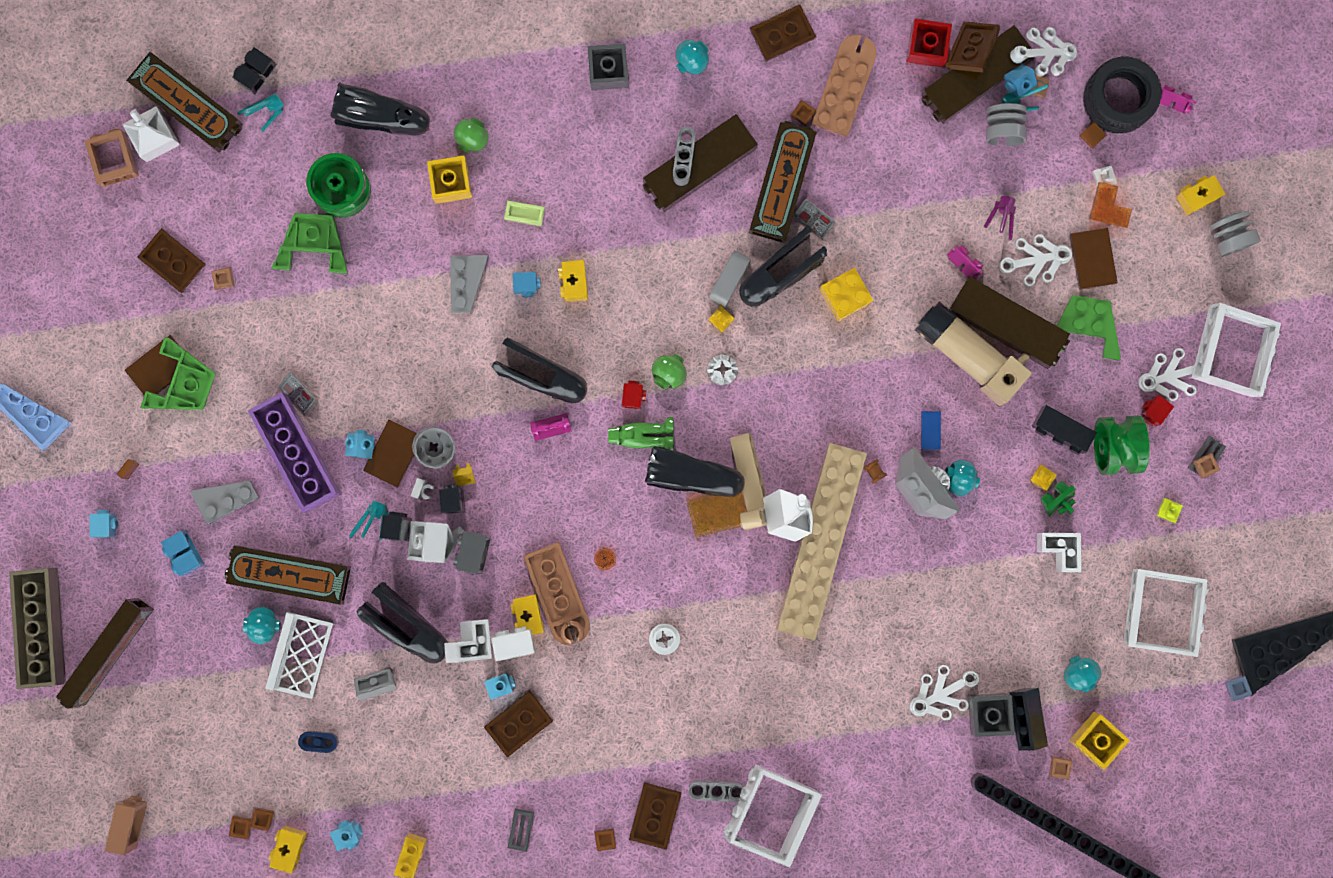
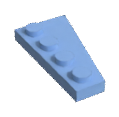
M5 384L0 385V409L41 450H46L72 424L70 421Z

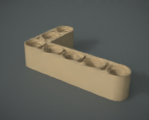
M750 433L731 437V446L737 471L745 479L743 496L747 512L740 514L743 529L749 530L766 526L763 498L767 495L753 438Z

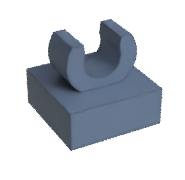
M1245 676L1224 682L1231 701L1252 695Z

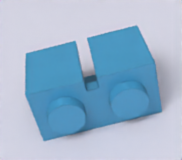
M180 531L161 542L163 545L162 551L167 558H171V568L176 575L185 576L205 565L187 531Z

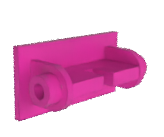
M1165 85L1161 91L1162 98L1160 104L1170 107L1172 101H1174L1172 109L1183 114L1190 113L1192 110L1191 102L1196 104V101L1192 100L1193 96L1184 92L1181 95L1174 93V88Z
M956 245L954 247L956 251L952 249L947 254L949 256L948 259L957 268L964 263L965 266L960 271L967 278L971 276L977 279L979 277L977 272L980 274L984 272L981 269L983 265L976 258L972 260L968 256L970 252L963 245L960 247Z
M567 413L530 423L534 441L572 432Z

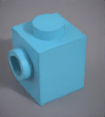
M97 510V514H90V537H115V529L118 528V519L115 518V514H109V510Z
M508 672L484 681L490 700L512 693L514 691L513 687H516L513 675L509 676Z

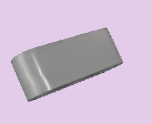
M683 127L678 133L673 180L679 186L686 185L690 180L695 145V132L690 127ZM688 134L692 139L684 141L681 137ZM687 153L689 158L682 160L679 158V155ZM683 171L687 176L680 179L676 174Z
M734 250L709 299L726 307L751 259Z
M694 780L689 784V795L695 800L739 802L740 795L733 796L731 790L734 787L743 789L744 786L736 781ZM700 785L703 791L700 794H694L692 792L693 786ZM720 786L722 788L721 794H712V788Z

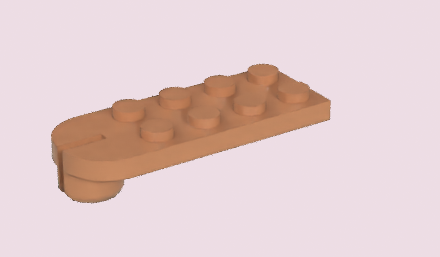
M851 35L842 41L812 122L814 126L845 137L849 134L876 59V47L867 37L863 41L860 53L856 52L861 35Z
M560 542L523 555L553 637L564 645L575 644L569 629L572 626L577 642L582 641L589 632L590 622Z

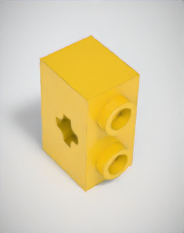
M1205 175L1196 180V185L1191 187L1189 184L1180 189L1181 193L1176 198L1187 216L1226 195L1215 175L1209 178Z
M585 261L561 262L562 267L558 268L559 279H563V286H560L561 298H564L565 302L588 300ZM571 277H575L577 281L575 285L571 286V283L568 281H571Z
M537 594L513 599V603L510 606L512 614L516 615L517 622L514 623L515 628L526 626L527 630L532 629L533 635L544 633L545 630ZM525 610H527V613L532 614L528 622L525 618H522Z
M284 826L281 830H278L274 839L277 842L275 849L271 850L268 858L271 861L269 867L292 874L297 868L307 832L289 826ZM285 845H288L287 849L290 850L288 853H285L286 849L283 848Z
M411 833L406 836L393 874L394 876L400 878L416 877L428 839Z

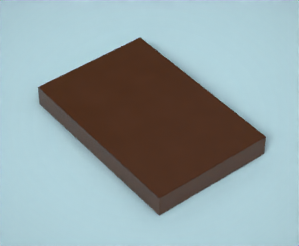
M800 4L749 28L765 62L816 39V35Z
M963 21L947 59L946 69L983 72L1000 32V25Z
M162 228L137 256V258L180 293L187 288L206 265Z
M1108 228L1069 234L1079 290L1118 284Z
M172 335L168 336V338L177 343V341L173 338ZM163 340L125 369V372L143 395H145L146 391L158 394L171 384L179 360L159 354Z
M388 419L373 449L372 459H368L363 471L398 488L414 457L412 443L417 433Z
M529 690L485 725L484 728L508 758L554 720Z
M644 782L629 840L667 850L682 792Z

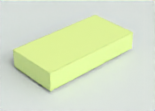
M507 200L504 220L542 226L545 207Z

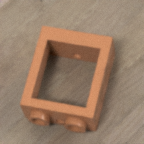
M112 129L107 134L93 135L90 139L84 140L96 182L100 186L106 187L139 176L127 134L121 129ZM119 139L127 166L102 174L95 146Z
M130 796V798L123 799V801L115 804L105 852L126 855L137 848L147 807V802L142 801V797Z

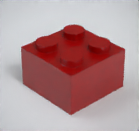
M915 18L911 25L906 62L943 68L948 58L952 24Z

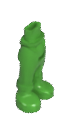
M667 417L665 422L660 425L659 423L638 422L625 424L621 427L617 426V428H608V443H617V446L622 445L630 448L661 446L674 450V436H643L644 434L659 433L674 434L673 417Z

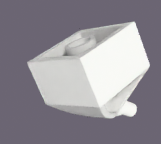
M157 106L141 115L136 109L132 110L130 115L133 119L123 124L139 157L146 162L180 145L164 113Z
M779 489L763 498L769 534L796 542L812 533L813 517L811 504L805 495H796Z
M411 521L407 560L445 563L453 553L456 541L464 530L458 526L451 532L448 524Z

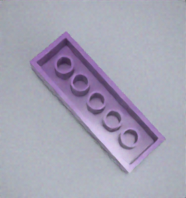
M281 392L248 410L303 513H309L341 495L287 394Z

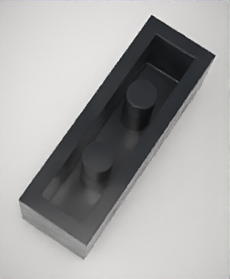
M1048 405L1041 407L1032 424L1037 434L1052 437L1054 443L1061 446L1063 444L1070 447L1069 451L1077 455L1087 453L1097 434L1096 431Z
M389 511V515L383 514L379 538L409 541L412 518H407L408 514Z
M1023 688L1009 692L1012 695L1013 720L1018 751H1035L1047 747L1048 742L1039 688Z

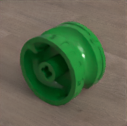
M341 153L326 154L318 158L311 165L307 173L306 186L310 197L329 215L338 218L354 216L364 209L370 199L371 185L369 178L359 164L350 156Z
M1140 415L1126 416L1122 424H1117L1113 417H1099L1094 426V431L1097 432L1094 438V454L1099 473L1101 475H1115L1121 466H1124L1130 474L1144 473L1147 469L1150 455L1149 434L1144 419Z

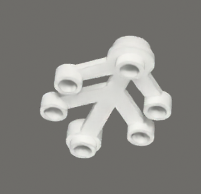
M1048 27L1043 31L1042 35L1045 40H1050L1057 47L1053 48L1040 37V32L1037 28H1031L1027 32V38L1035 42L1042 49H1027L1024 46H1017L1010 53L1011 59L1015 63H1021L1027 57H1044L1042 62L1035 68L1036 75L1042 77L1048 72V66L1054 56H1059L1060 58L1057 63L1051 67V72L1055 76L1060 75L1064 71L1066 61H1071L1077 56L1075 46L1069 42L1063 43L1055 36L1056 31L1054 28Z
M1038 234L1033 238V243L1036 246H1043L1051 252L1044 254L1028 244L1025 239L1019 238L1015 241L1016 249L1024 250L1033 257L1013 260L1009 257L1004 258L999 263V269L1002 273L1009 274L1015 268L1034 265L1029 275L1023 279L1024 285L1030 287L1035 284V278L1044 264L1048 261H1053L1048 271H1045L1041 277L1043 282L1049 283L1054 279V274L1060 264L1070 261L1072 257L1071 249L1066 245L1056 246L1046 240L1042 234ZM1036 238H1042V243H1037ZM1018 241H1022L1024 247H1019ZM1060 251L1065 253L1064 258L1059 256ZM1004 263L1010 265L1008 270L1003 267ZM1045 274H1050L1051 279L1046 280ZM1030 277L1032 284H1028L1026 278Z
M1177 348L1173 350L1172 359L1164 374L1157 376L1161 365L1167 361L1166 356L1160 353L1154 357V364L1149 373L1143 374L1139 378L1138 385L1142 391H1156L1165 396L1170 402L1178 399L1177 391L1168 390L1159 383L1167 382L1184 391L1186 396H1193L1197 391L1196 387L1192 384L1188 385L1177 378L1192 374L1194 365L1175 371L1180 359L1185 356L1184 350ZM1176 351L1181 352L1180 358L1175 355ZM1158 356L1163 357L1162 363L1158 362ZM1146 379L1151 381L1150 386L1145 385ZM1188 387H1191L1193 389L1192 394H1189L1187 392ZM1170 392H1173L1175 394L1174 399H1171L1169 397Z
M940 665L937 669L938 677L933 694L927 698L928 687L932 684L933 678L929 674L921 676V687L918 697L913 698L909 704L910 711L916 716H924L926 713L939 716L943 720H949L952 716L951 711L947 708L938 709L930 706L935 702L957 707L960 711L968 709L969 704L966 700L948 697V695L966 685L969 687L976 686L979 682L977 673L966 671L960 680L943 688L950 669L946 665ZM942 667L947 669L945 674L940 673ZM968 675L973 676L972 682L966 680ZM926 676L930 678V682L927 684L923 682V678ZM962 701L966 703L963 709L959 707V703ZM917 703H922L923 707L921 710L916 709ZM943 711L949 712V716L947 718H943Z

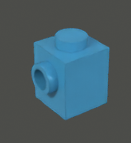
M1023 64L1004 75L1006 90L1018 97L1038 86L1034 70Z
M536 272L513 273V292L515 295L522 294V297L530 298L533 297V294H538V289H541V278L537 277Z

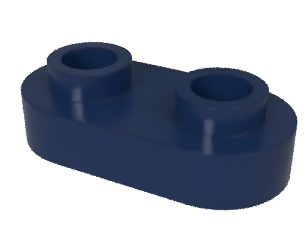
M306 731L298 739L299 747L309 752L330 753L339 744L337 736L330 732ZM307 737L312 738V744L306 742ZM326 739H330L332 741L331 746L326 745Z

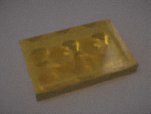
M743 491L734 497L707 495L686 500L695 538L743 527L740 514L747 512Z

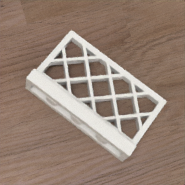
M288 611L265 689L277 690L312 699L333 623ZM297 620H305L310 628L299 633L296 627ZM320 624L328 626L326 634L320 638L313 629ZM311 630L316 640L307 645L301 635ZM299 637L304 647L294 652L291 642ZM319 642L322 648L321 653L313 656L308 647ZM306 649L311 659L301 664L296 654ZM294 656L299 666L289 671L285 663L288 658ZM320 656L319 661L317 663L315 659ZM313 660L317 667L316 672L308 676L303 666ZM301 668L306 677L296 683L291 673ZM289 675L293 682V685L288 688L279 686L281 678ZM308 679L311 684L310 693L302 692L298 684Z

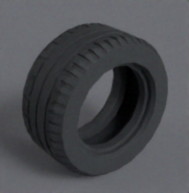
M1129 56L1112 58L1103 63L1089 78L1083 92L1085 111L1092 122H1095L1104 131L1116 134L1132 132L1146 123L1157 111L1162 98L1161 83H1159L1160 80L1158 75L1155 74L1156 72L1153 71V68H1150V65L1146 64V62ZM1123 78L1135 85L1140 96L1139 107L1136 111L1123 113L1110 107L1104 95L1105 83L1109 79Z

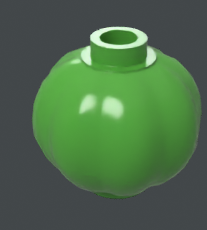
M473 117L471 120L464 119L457 123L454 129V139L459 145L458 149L467 154L469 151L482 150L487 145L489 138L488 131L484 129L485 124Z
M677 354L658 357L653 362L651 370L655 378L654 382L663 389H667L668 386L669 388L681 386L687 376L686 368L682 363L684 361L683 358Z

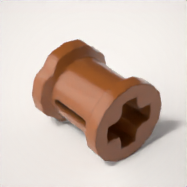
M878 459L863 467L872 478V484L887 476V473H884L879 466Z

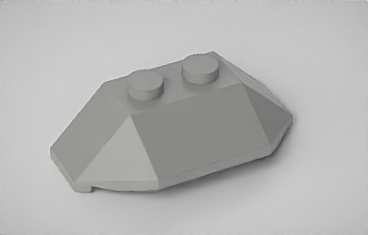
M915 447L900 456L895 485L917 515L947 519L960 511Z

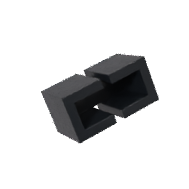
M253 47L251 51L246 53L245 63L234 70L232 78L255 95L265 81L261 79V76L252 71L251 68L268 78L277 64L273 59Z
M455 484L444 485V489L439 490L441 513L465 512L463 489L458 488V485Z

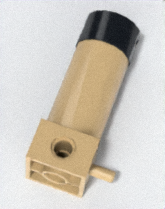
M940 301L927 311L918 322L919 325L915 328L919 335L938 348L982 386L979 389L999 406L1008 403L1032 374L1023 366L1030 358L1028 354L1023 353L1018 360L1012 356L1005 358L957 318V315Z

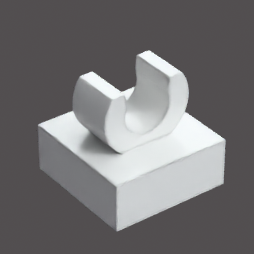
M1112 166L1092 171L1097 190L1117 184Z
M417 478L411 497L430 499L431 497L425 494V490L427 488L434 490V487L426 484L427 481Z

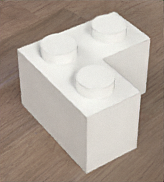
M1036 533V552L1056 553V572H1081V533Z
M489 620L460 622L461 642L444 643L446 663L491 659Z
M526 626L515 628V632L509 633V629L495 633L496 636L491 638L495 660L500 661L535 653L532 629L527 630Z

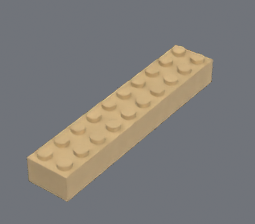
M833 443L827 445L811 502L813 517L812 533L801 538L777 623V630L815 641L867 453Z

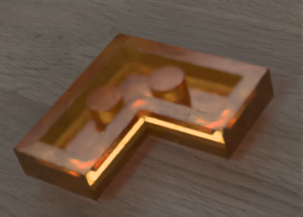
M1098 182L1089 220L1128 228L1132 209L1114 205L1119 186Z

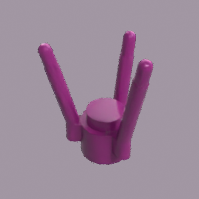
M1001 196L1000 201H996L991 214L984 224V228L988 227L999 209V213L1003 214L999 232L1003 233L1007 216L1010 214L1009 240H1012L1016 199L1011 196Z

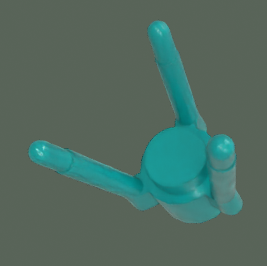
M1048 85L1030 90L1020 97L1007 93L1005 97H1002V104L1021 105L1020 99L1048 88ZM1038 106L1026 107L1027 111L1039 110Z
M275 93L264 100L243 108L237 114L240 115L246 112L245 116H249L264 107H267L270 112L275 111L261 128L263 132L283 112L281 108L284 104Z
M373 500L350 533L349 538L354 536L367 516L370 515L361 535L364 538L374 518L380 519L381 516L383 517V514L388 515L389 512L386 511L387 505Z

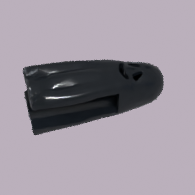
M341 82L337 85V92L333 99L330 114L331 118L335 119L334 123L336 125L411 136L422 135L429 129V115L417 106L399 99L380 95L365 88Z
M806 226L744 280L739 289L740 298L744 304L750 307L760 306L768 300L775 298L782 291L793 286L812 270L822 265L824 258L827 256L825 246L820 248L778 283L768 272L769 269L810 238V233H812L810 227Z
M507 337L504 339L503 345L556 370L557 373L549 387L499 361H494L492 368L499 376L508 378L531 390L552 396L553 399H559L571 404L579 403L586 397L588 387L583 377Z
M652 446L645 478L648 486L721 497H734L741 494L744 489L745 479L736 469L712 461L699 460L678 451Z
M385 582L379 583L371 593L420 630L413 639L369 602L366 601L357 609L356 613L362 622L411 654L419 656L428 663H439L445 658L444 643H448L446 638Z

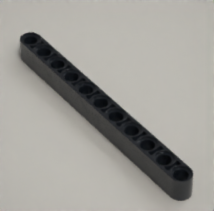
M976 773L972 776L971 785L979 793L1125 878H1160L1143 866L982 773ZM980 778L985 779L983 787H977V781ZM997 788H1001L1002 794L999 797H994V791ZM1014 798L1019 799V804L1016 807L1011 806V801ZM1035 808L1036 814L1033 817H1029V810ZM1052 818L1053 824L1050 827H1046V820ZM1069 828V835L1063 837V830ZM1083 838H1086V845L1080 847V841ZM1103 848L1104 854L1098 857L1097 851ZM1121 858V864L1115 867V860ZM1138 868V874L1132 877V870Z

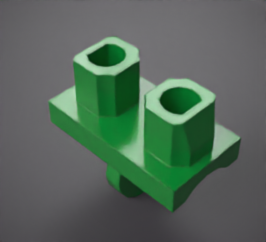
M1061 481L1054 487V490L1059 494L1056 499L1049 493L1041 498V503L1049 517L1057 510L1060 515L1065 512L1071 515L1074 512L1072 506L1076 502L1071 498L1075 495L1074 491L1076 488L1073 485L1069 487Z

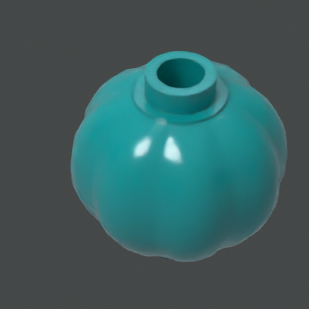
M692 39L682 41L678 45L675 54L678 63L676 65L677 69L683 74L685 72L693 75L702 73L709 63V55L707 54L709 49L700 40L697 42Z
M957 460L944 470L950 479L949 491L956 496H965L974 488H978L980 484V477H977L976 468L967 460Z
M257 607L249 612L248 618H244L243 633H247L248 638L252 642L265 644L273 639L276 631H280L281 621L277 620L274 612L269 608Z
M1079 655L1068 660L1070 663L1064 670V680L1070 688L1076 691L1082 690L1083 693H1086L1098 686L1096 683L1101 679V668L1095 660L1080 658Z

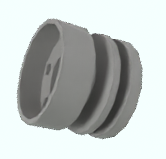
M1009 103L988 107L986 109L988 117L986 123L990 127L986 129L987 144L997 146V137H1007V146L1025 143L1027 141V128L1022 124L1027 122V117L1025 116L1027 108L1020 104Z
M1249 211L1230 214L1209 226L1211 231L1221 230L1213 235L1214 238H1224L1222 242L1217 244L1221 257L1232 254L1234 250L1238 252L1261 242L1256 229L1249 231L1246 229V227L1254 223L1253 220L1243 222L1244 219L1251 216Z
M431 426L423 428L415 435L412 449L416 459L421 464L434 469L441 468L451 461L455 452V443L451 435L445 430ZM430 442L433 444L437 442L436 451L428 450Z

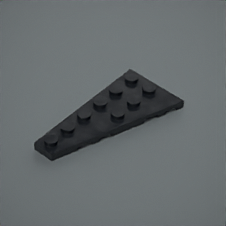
M1333 610L1231 639L1242 676L1246 677L1252 693L1250 696H1253L1259 689L1270 684L1276 677L1283 675L1306 659L1309 654L1319 650L1329 640H1333Z

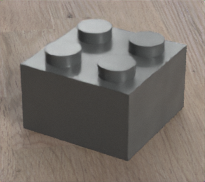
M626 44L588 46L591 90L629 88Z
M464 531L463 535L460 534L458 539L460 550L459 553L455 554L453 565H456L455 570L483 574L491 536Z
M1007 693L968 695L971 735L974 737L1015 735L1012 695Z

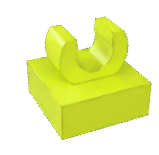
M1163 498L1156 516L1176 523L1183 505Z

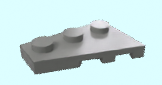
M489 255L450 256L451 313H471Z
M252 481L190 491L207 525L260 498Z

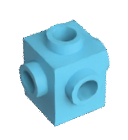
M364 430L348 433L345 441V456L372 459L375 436L367 435L368 431Z
M348 819L337 824L338 828L329 833L337 851L346 847L350 850L358 846V841L363 838L362 827L355 820L351 822Z

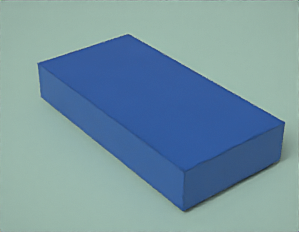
M921 411V450H941V411Z

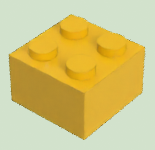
M465 155L427 161L432 199L436 204L473 198L468 162Z
M855 267L821 285L819 289L837 322L870 305L874 301Z
M1093 712L1069 739L1077 749L1103 770L1109 766L1130 741L1105 717L1097 712Z

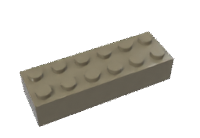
M42 568L9 572L16 689L65 684L57 568Z

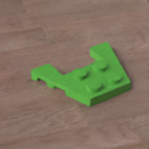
M294 213L285 234V240L279 248L276 261L273 262L272 269L291 271L293 251L330 253V273L348 274L334 217L332 215Z
M1072 295L1057 326L1068 333L1104 338L1102 358L1121 360L1111 301Z
M164 337L159 354L179 360L166 397L146 391L140 408L203 410L216 373L173 340Z

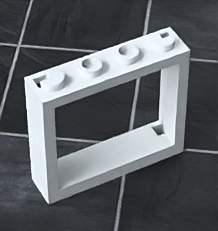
M1222 303L1210 305L1191 378L1246 396L1263 397L1267 377L1271 371L1272 358L1276 352L1275 346L1280 335L1281 323ZM1224 316L1264 328L1250 388L1209 375Z
M1133 569L1123 645L1198 657L1199 647L1202 648L1200 635L1204 630L1202 619L1206 612L1205 595L1209 591L1207 590V579ZM1145 577L1195 584L1187 649L1137 642Z
M755 764L754 769L749 773L746 787L740 793L738 805L732 811V818L724 829L723 837L731 844L790 867L822 794L813 788ZM763 775L806 793L779 853L736 836Z

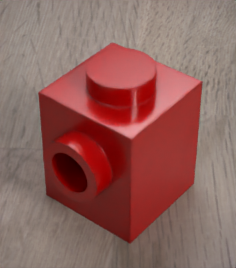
M629 380L628 383H624L622 408L641 409L642 401H646L647 390H643V385H639V381Z
M1160 395L1154 396L1151 401L1147 400L1141 408L1143 412L1140 415L1144 417L1145 423L1149 426H1159L1164 422L1174 406Z

